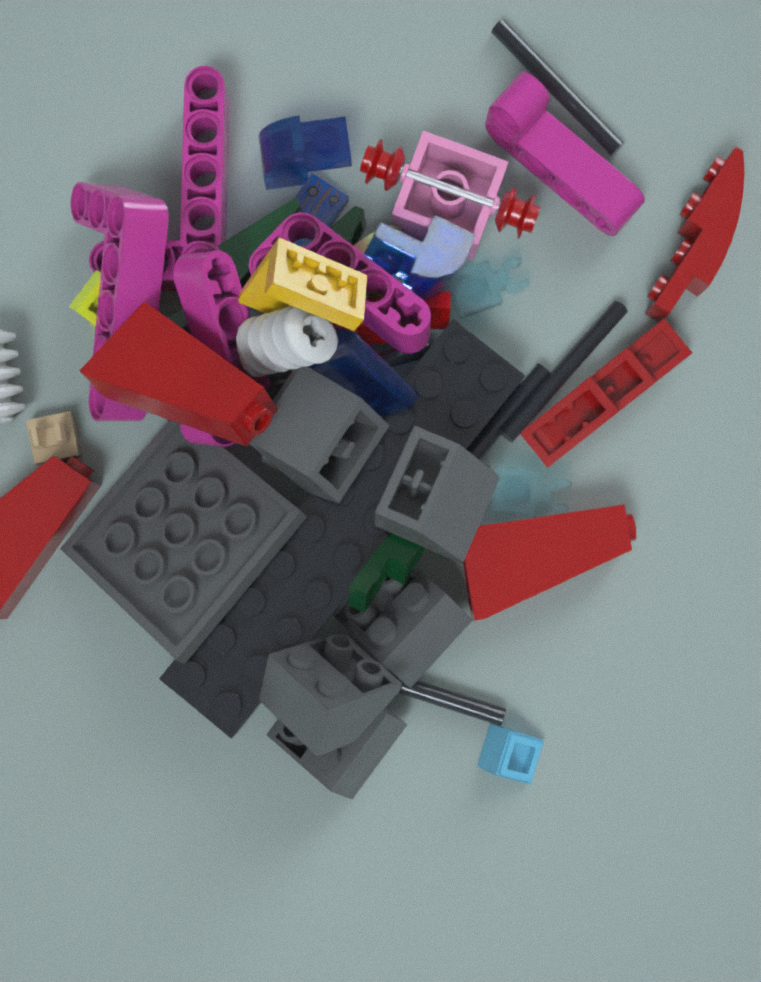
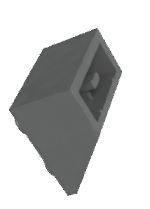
M300 367L291 372L273 399L278 411L272 417L271 423L265 431L256 435L249 444L306 493L340 503L390 425L359 396L309 367Z
M414 425L375 511V526L463 564L500 476L460 444Z
M416 567L404 585L387 576L365 613L347 603L335 616L387 669L409 688L419 680L473 621L441 588Z
M341 631L270 653L267 659L259 701L318 757L354 743L401 689L402 682Z
M385 707L354 743L318 757L279 719L266 735L329 791L353 799L408 724Z

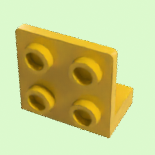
M278 238L240 291L238 301L263 313H270L294 306L326 319L331 323L355 331L364 320L367 275L282 238Z

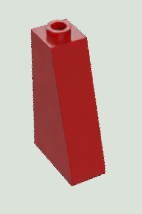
M145 301L79 370L91 385L107 399L247 446L256 435L261 434L267 429L272 417L278 411L263 386Z
M52 456L0 498V619H8L101 487L100 484L90 478L94 470L73 456L67 462Z
M625 504L479 526L463 562L471 619L473 621L486 619L631 551V541H635L637 535L633 515L626 514Z

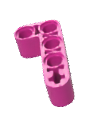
M520 72L490 105L485 122L488 134L500 147L597 229L609 236H616L645 203L644 195L634 183L547 111L550 101L547 89L533 75L527 72Z
M299 212L290 215L250 257L249 270L252 276L278 238L293 244L299 239L312 240L310 244L300 247L366 274V294L378 292L384 296V298L376 302L365 300L364 320L362 322L364 325L402 353L411 354L419 352L429 341L431 312L425 301L309 213Z
M220 250L189 253L179 257L174 265L173 277L191 335L263 386L264 389L272 387L268 375L252 377L243 368L240 361L236 336L239 326L244 320L251 318L248 306L238 301L242 286L232 258ZM180 424L184 438L190 443L222 447L235 444V442Z

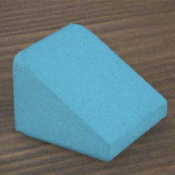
M490 724L478 760V766L496 776L531 784L544 740L503 726Z

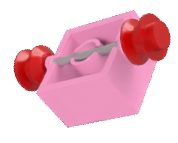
M426 131L422 132L410 165L405 164L406 158L401 146L393 153L384 151L382 139L378 141L376 147L367 146L360 166V172L366 174L365 184H369L376 177L383 180L384 190L388 191L397 185L399 179L400 183H403L391 214V226H400L405 236L474 260L490 215L494 216L495 211H498L495 218L498 232H501L509 225L516 228L517 239H520L522 231L532 233L541 209L540 206L533 204L536 195L533 194L527 201L517 199V191L514 187L506 192L502 201L499 202L501 197H498V193L509 161Z

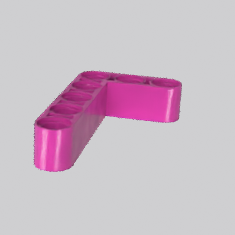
M210 66L194 68L186 76L184 83L180 240L166 241L164 259H168L169 263L162 276L161 291L177 292L173 270L179 257L189 253L220 250L217 245L227 240L230 102L222 75L218 70ZM205 89H215L217 91L215 96L210 99L203 100L198 98L200 92ZM204 131L217 133L215 138L208 143L196 141L199 134ZM210 173L216 176L213 183L208 186L200 187L195 185L196 179L202 174ZM211 216L215 218L211 228L204 231L194 229V224L200 217ZM104 241L96 244L90 252L89 265L93 273L96 270L101 272Z
M77 182L73 187L70 199L73 220L78 224L105 234L93 346L94 355L144 301L159 311L169 215L167 206L162 199L122 186ZM90 383L88 404L94 421H141L144 419L145 411L105 398Z

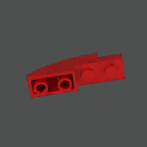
M736 146L725 160L719 156L716 157L702 178L709 183L701 196L694 192L679 213L686 220L677 233L685 239L670 260L676 264V267L669 278L661 274L646 296L653 302L645 314L658 323L670 314L685 289L698 297L710 286L728 252L739 220L744 189L743 150Z

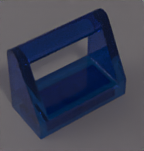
M335 328L338 337L335 353L329 360L321 364L308 366L362 398L380 417L411 406L418 398V392L354 331Z

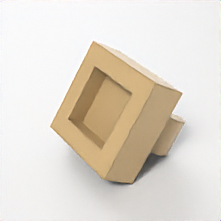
M71 411L26 420L35 465L41 466L52 456L62 460H69L71 456L75 458L83 457L75 414Z

